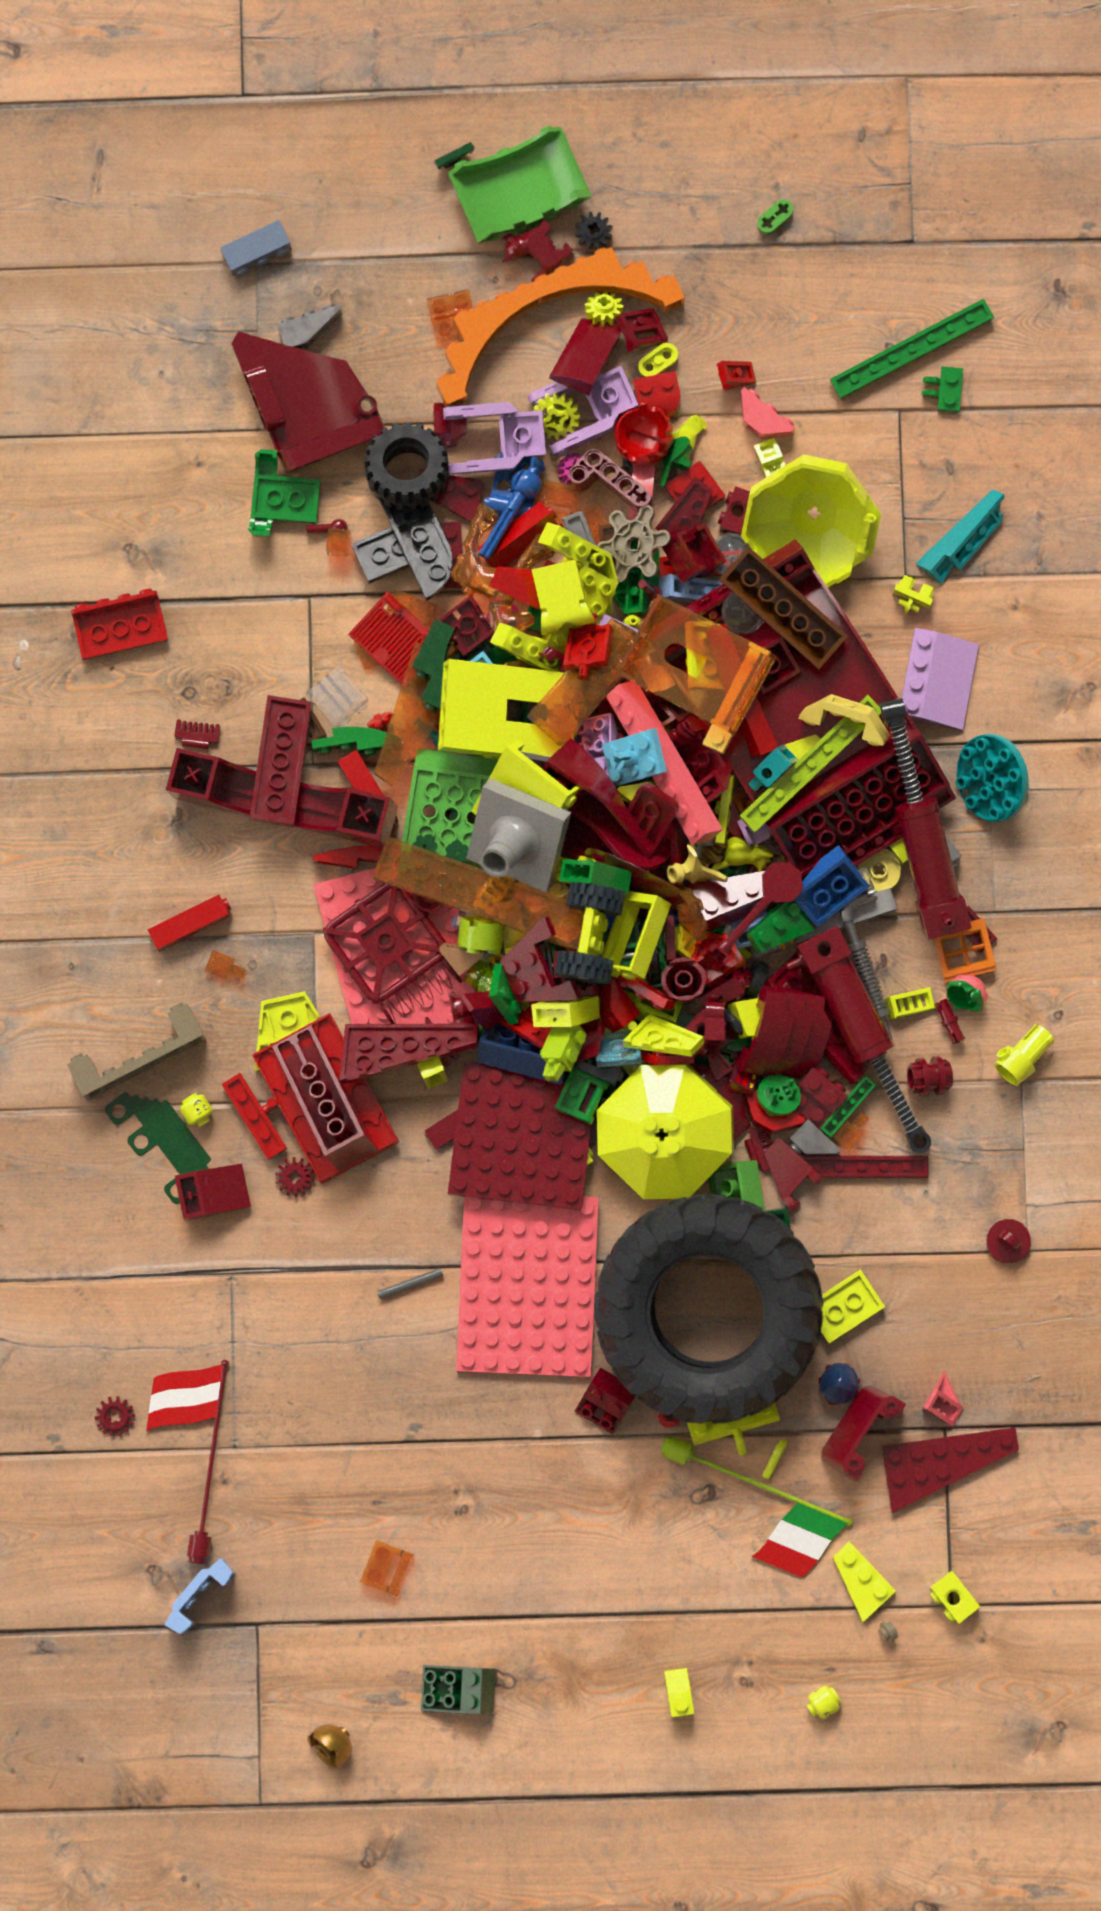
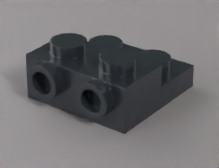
M590 1059L581 1062L576 1061L573 1066L580 1071L608 1082L616 1088L618 1084H623L627 1075L626 1070L622 1069L620 1065L596 1067V1062Z

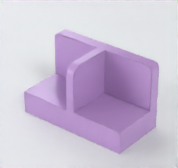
M742 820L737 821L749 846L760 845L759 843L771 837L765 824L756 832H753Z

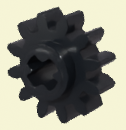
M589 211V218L587 219L581 215L582 224H575V228L579 230L575 232V237H581L579 245L586 243L587 250L594 246L596 251L599 250V244L607 247L605 239L612 240V234L608 232L613 230V225H607L609 218L605 217L602 220L601 212H598L597 216L593 217V213ZM596 228L597 232L594 235L590 234V230Z

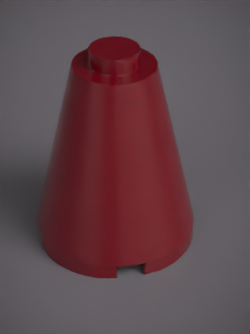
M677 958L672 960L662 972V987L670 998L683 1005H689L703 992L706 986V973L703 967L693 959Z

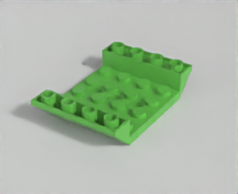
M418 748L400 850L398 878L406 879V872L413 870L415 866H420L421 870H428L430 859L425 856L418 858L417 853L411 847L419 835L424 837L426 834H431L434 837V842L438 845L437 849L434 850V857L440 856L445 859L447 854L446 847L448 845L451 846L455 840L461 841L462 845H467L469 848L474 824L469 823L467 817L470 813H473L472 809L482 792L483 786L487 783L498 762L497 759ZM428 806H432L436 810L435 815L430 818L423 814V810ZM448 810H455L458 816L455 820L449 821L446 819L445 813ZM469 860L465 863L462 862L460 866H455L454 862H447L448 868L445 873L450 876L457 874L458 879L463 882L464 888L481 890L487 882L488 873L484 871L480 864Z

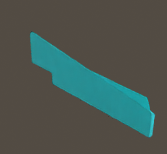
M991 490L917 561V566L940 584L944 582L953 566L961 570L1002 522L1003 513L1000 512L1001 501L1005 499V495L996 490Z

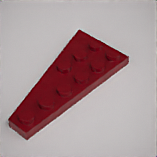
M797 951L764 983L765 986L821 995L812 975L807 973L803 965L792 971L787 970L786 963L798 958ZM825 1003L824 1012L832 1026L824 1054L848 1082L852 1084L859 1079L868 1067L865 1061L856 1064Z
M1016 1427L882 1446L891 1513L1019 1450Z

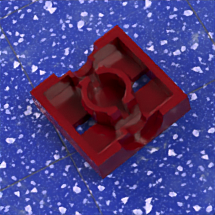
M469 595L438 620L455 628L456 635L452 644L462 657H465L488 639L497 629L493 621L482 612L472 595ZM456 611L461 615L459 619L453 614ZM474 633L479 637L477 642L471 637Z

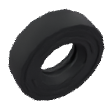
M755 960L750 966L749 970L753 978L749 980L750 986L746 988L744 997L754 999L759 994L769 969L768 964Z

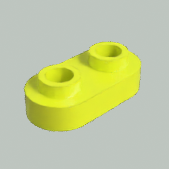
M664 343L644 356L638 364L640 375L642 377L657 375L675 364L678 358L677 348L673 344ZM669 353L671 357L669 359H665L663 357V354ZM651 365L653 370L646 371L645 367Z

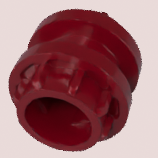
M933 1056L930 1063H927L924 1058H916L915 1062L910 1063L907 1068V1081L910 1091L918 1094L920 1097H927L930 1090H933L936 1095L945 1094V1091L949 1090L953 1085V1071L950 1062L942 1059L940 1056Z

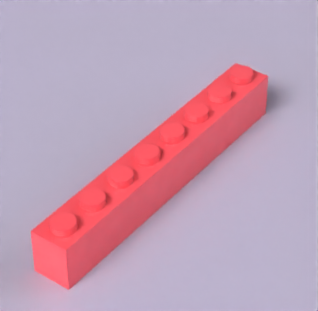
M637 681L618 684L606 697L627 734L630 736L649 729H657L667 772L652 777L660 790L678 802L679 811L675 817L690 843L696 845L710 842L723 829Z

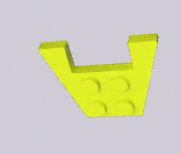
M305 991L261 1001L257 1052L321 1018ZM255 1062V1071H257L259 1068Z

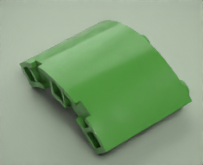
M546 126L536 136L511 149L504 148L495 155L467 162L462 160L454 165L455 168L448 172L478 243L498 240L501 238L500 235L510 232L516 235L541 225L543 220L548 222L559 217L557 212L565 208L572 210L592 197L562 127Z

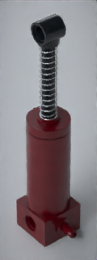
M902 698L880 703L883 721L887 727L891 728L890 733L893 735V744H895L896 755L898 756L897 761H899L900 772H902L901 778L904 780L905 794L908 797V801L896 807V813L918 899L915 901L921 930L928 940L972 929L965 899L958 889L937 798L921 797L922 792H920V786L918 785L917 770L914 769V759L910 752V742L907 740L906 725L904 726L906 719H908L904 701Z
M833 926L795 945L798 958L786 963L787 970L792 971L803 965L807 973L812 975L821 995L825 997V1003L856 1064L864 1061L867 1063L872 1062V1066H874L875 1072L878 1074L877 1077L880 1078V1082L883 1084L882 1087L885 1088V1092H887L888 1098L891 1100L890 1103L893 1104V1108H895L896 1114L899 1116L898 1119L901 1120V1124H903L906 1130L904 1135L907 1139L908 1147L916 1153L926 1152L931 1146V1138L925 1132L923 1126L917 1124V1119L914 1118V1113L911 1112L912 1108H909V1103L906 1102V1098H904L903 1092L900 1090L901 1087L898 1086L899 1082H896V1077L893 1076V1071L890 1070L891 1066H888V1061L885 1060L886 1050L892 1048L894 1043L849 956L852 953L839 927ZM821 944H825L828 948L825 956H821L818 953V947ZM921 1135L925 1143L921 1148H916L913 1143L914 1138Z

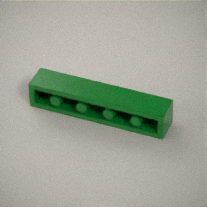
M865 1076L820 1130L831 1138L873 1090L876 1084Z

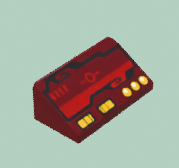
M738 1051L730 1078L731 1093L753 1094L758 1075L740 1072L737 1064L741 1051Z

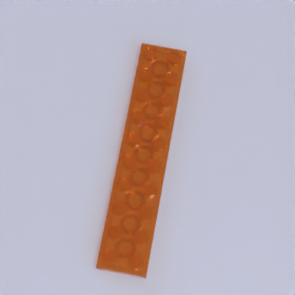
M388 836L372 877L374 880L525 934L542 918L549 916L556 935L545 941L573 951L579 950L585 911L567 907V899L545 893L505 877H493L482 869Z

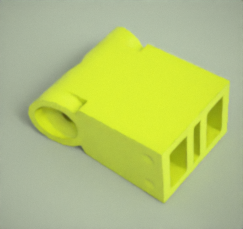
M576 560L532 570L542 611V635L558 632L567 624L583 626L596 623L586 603Z

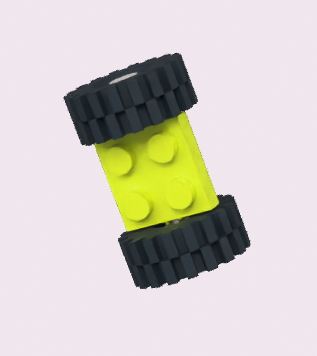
M570 883L566 906L585 911L579 953L559 951L555 975L582 982L610 984L614 961L599 956L604 950L602 937L603 932H606L608 926L606 914L611 916L622 915L626 892L602 885Z

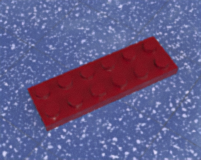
M267 695L249 821L293 828L311 702Z

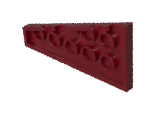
M345 1024L339 1078L340 1085L476 1048L478 1045L479 1026L478 1024Z

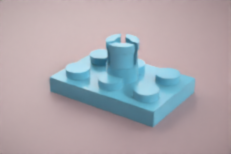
M656 728L602 744L610 779L615 787L667 772Z

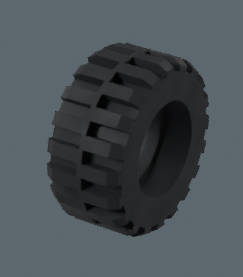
M404 422L403 426H399L396 423L392 424V428L389 430L386 427L382 429L380 436L375 435L372 438V445H368L366 449L367 456L364 458L366 478L371 492L375 493V497L379 501L384 499L385 505L389 507L396 505L398 510H404V507L416 510L418 505H421L422 508L427 506L430 499L434 502L438 498V492L443 493L446 488L445 483L449 479L448 454L446 447L443 446L442 439L439 436H435V432L432 429L427 428V430H424V425L418 423L416 426H411V422ZM402 453L418 454L428 463L426 470L420 476L411 480L394 478L387 472L386 467L392 458Z

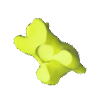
M732 837L727 841L724 861L715 864L711 869L718 871L729 866L753 864L761 872L770 863L773 853L766 846H749L744 839Z

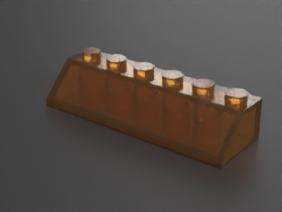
M613 618L605 624H611L614 629L608 666L590 668L587 680H580L578 678L580 669L566 670L526 716L558 746L565 744L650 645L636 631Z

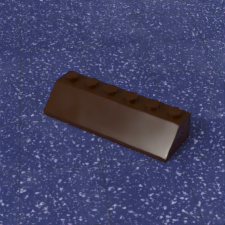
M749 546L737 556L719 579L720 582L818 670L848 637Z

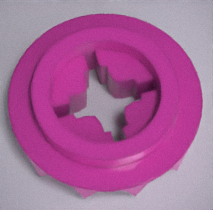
M574 452L566 454L560 460L558 476L565 485L573 487L569 478V470L565 469L572 468L574 462L576 461L577 463L584 454ZM578 476L576 481H581L585 476Z

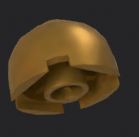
M332 1724L319 1726L308 1735L307 1741L312 1748L315 1745L319 1751L316 1755L333 1769L337 1767L338 1770L350 1758L352 1744L349 1739L350 1734L344 1727L341 1726L339 1728Z

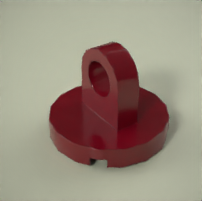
M1003 1219L996 1222L989 1229L986 1236V1245L990 1255L995 1260L1002 1263H1014L1027 1255L1031 1247V1237L1028 1229L1021 1222L1015 1219Z

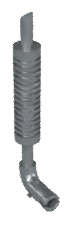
M870 887L840 909V919L842 923L844 922L851 941L848 947L852 954L849 956H852L851 960H854L853 964L886 1030L893 1040L885 1015L890 1014L889 1008L886 1007L887 1003H884L886 1001L885 998L883 999L884 994L881 995L883 991L880 990L881 986H878L880 982H877L879 979L875 977L877 973L874 974L876 970L873 969L874 965H871L873 963L870 961L871 956L868 957L870 953L867 952L868 948H865L867 946L866 941H859L852 920L854 919L853 911L859 909V906L877 901V895L867 897V895L876 893L874 888Z

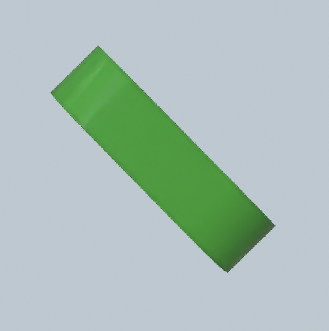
M785 199L779 200L758 218L757 228L759 232L763 235H771L787 222L793 213L791 202ZM780 206H781L782 208L788 207V209H787V213H788V214L781 213V214L777 217V214L779 213V209H780L779 207H780ZM772 218L774 219V220L771 222V228H769V227L763 228V227H762V226H763V220H765L766 222H768V221H770Z

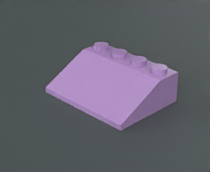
M915 628L901 697L912 721L963 730L979 644L939 632Z

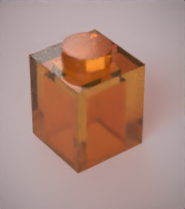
M328 528L327 555L349 557L352 537L350 530Z

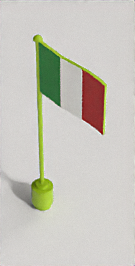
M666 1436L660 1453L667 1459L682 1465L685 1462L690 1463L691 1459L797 1502L780 1520L766 1543L751 1556L753 1558L803 1577L817 1563L830 1541L846 1525L851 1526L853 1523L852 1518L847 1519L693 1455L695 1450L691 1449L692 1444L673 1436L672 1438Z

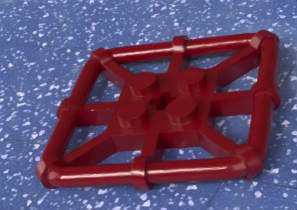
M398 878L383 883L361 900L359 898L355 900V904L333 918L322 929V934H324L327 944L344 966L342 969L345 973H349L364 996L369 1001H372V1004H378L380 1001L383 1002L386 1000L385 998L389 999L395 992L403 989L404 986L410 983L414 984V980L417 981L418 977L445 958L440 952V946L446 943L445 939L428 917L429 913L417 907L414 903V897L410 896V890ZM391 889L388 912L374 920L365 907ZM397 891L402 894L416 914V916L403 925L394 915ZM359 911L362 912L370 923L358 933L335 929ZM421 921L438 946L416 943L411 939L406 930ZM384 935L386 938L390 936L392 938L389 941V946L380 945L382 941L381 936ZM333 936L357 939L365 952L350 961ZM413 949L437 953L412 972L401 958ZM368 957L371 958L378 968L374 992H372L355 968L356 965ZM397 961L406 976L380 993L383 970Z

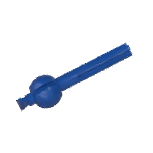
M532 456L531 466L528 470H520L512 478L511 488L514 493L478 553L485 560L490 559L524 500L532 499L540 492L541 480L539 474L545 471L546 468L544 463L536 457Z

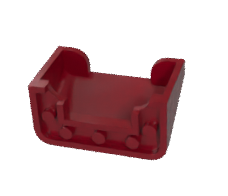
M873 1386L863 1387L822 1448L821 1457L823 1461L852 1481H857L865 1469V1461L854 1451L877 1416L881 1419L883 1417L894 1419L901 1414L906 1404Z

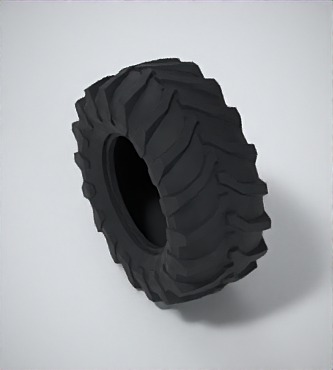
M708 1194L689 1198L682 1197L664 1203L651 1212L648 1211L630 1225L622 1236L619 1237L610 1254L606 1257L598 1279V1291L595 1292L594 1306L595 1323L598 1328L597 1335L607 1363L612 1366V1371L623 1386L631 1394L638 1396V1399L648 1407L663 1415L673 1414L675 1419L698 1424L709 1421L712 1424L728 1423L740 1420L747 1415H755L777 1402L782 1395H786L802 1377L814 1356L823 1323V1296L819 1277L814 1270L815 1265L803 1243L794 1236V1232L775 1215L763 1211L762 1207L738 1198H726L725 1195ZM697 1256L721 1257L740 1266L756 1283L763 1302V1323L756 1340L742 1353L722 1361L696 1360L679 1352L664 1337L655 1314L656 1292L663 1275L683 1260Z

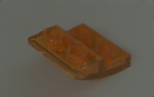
M469 289L426 299L437 345L460 340L453 325V318L460 311L474 309Z

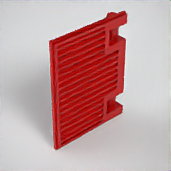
M387 591L348 635L406 689L417 677L412 665L429 629ZM386 604L394 610L392 614L383 608Z

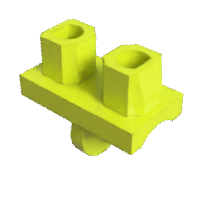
M905 575L900 583L896 584L893 594L901 597L898 604L905 607L903 613L907 615L909 610L918 613L920 606L930 609L934 588L923 584L920 592H915L911 590L915 580Z

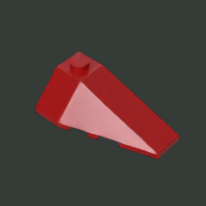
M498 566L489 587L541 611L532 570Z

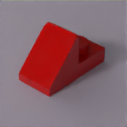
M721 361L716 363L723 390L756 383L752 362Z

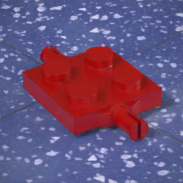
M592 613V615H593V617H594V619H595V621H596V623H597L598 615L595 614V613ZM592 623L579 628H569L563 662L565 669H580L578 678L580 680H587L590 668L608 666L614 631L611 624L597 625Z

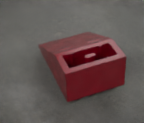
M242 1163L175 1175L182 1215L185 1221L251 1207Z

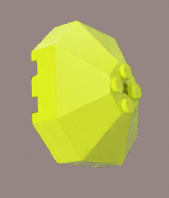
M803 454L751 487L741 537L762 559L796 539L804 548L821 579L827 587H830L836 582L838 584L850 577L852 567L873 555L882 513L847 463ZM813 507H816L817 511L820 512V515H816L815 518H812L811 514L808 513V510H812Z
M642 1063L597 1110L598 1156L643 1199L689 1198L734 1151L733 1106L708 1081L702 1078L690 1064L654 1065ZM660 1128H663L664 1132L668 1133V1137H665L664 1141H660V1137L655 1135L660 1131Z

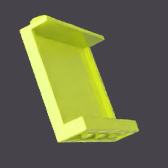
M517 739L507 745L489 779L491 778L566 811L575 803L577 799L575 795L579 787L576 786L570 791L521 753L524 744ZM481 794L472 809L474 814H477Z

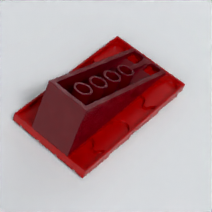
M331 1013L252 1055L321 1184L400 1142L366 1078L340 1085L339 1078L344 1036Z

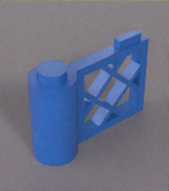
M499 452V457L494 456V458H503V457H504V455H503L502 453H500V452ZM524 457L520 465L507 473L505 470L501 471L503 474L501 477H499L500 471L495 472L490 498L486 497L484 503V510H487V515L495 517L502 515L513 495L512 488L507 491L497 490L498 483L506 479L511 485L512 480L509 476L518 470H523L522 468L526 465H531L532 458ZM535 497L524 500L513 520H516L534 506Z

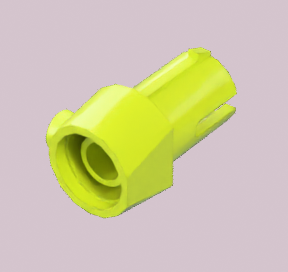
M1035 1024L1014 1048L1007 1046L998 1051V1059L994 1064L995 1069L1010 1084L1018 1086L1035 1072L1034 1063L1055 1042L1054 1037L1045 1028Z

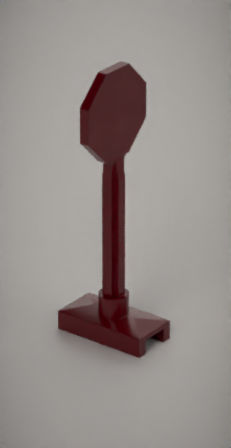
M790 862L772 863L762 874L764 897L725 941L722 940L718 945L714 943L702 954L704 958L711 954V957L716 962L719 961L715 968L719 970L731 959L728 953L732 950L733 944L770 902H792L803 890L801 872Z

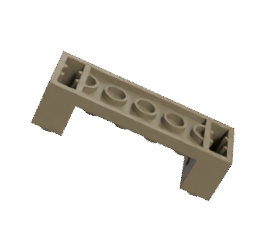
M176 1004L170 1008L171 1012L167 1013L179 1036L175 1039L173 1036L162 1042L163 1046L157 1049L154 1047L146 1049L142 1052L143 1056L137 1059L131 1057L123 1061V1066L118 1069L112 1067L102 1072V1077H100L92 1059L87 1054L83 1056L81 1053L70 1059L71 1063L67 1064L83 1097L88 1101L204 1042L206 1038L189 1005Z

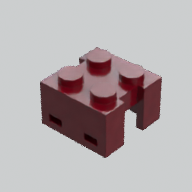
M706 523L696 526L688 533L684 530L674 534L671 537V542L666 546H662L681 583L691 581L699 574L701 577L711 574L726 562Z

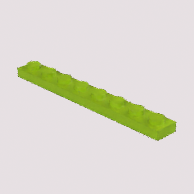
M869 695L859 702L860 704L873 707L878 715L881 714L880 707ZM846 716L841 719L739 816L740 819L753 832H756L863 731L866 723H856Z

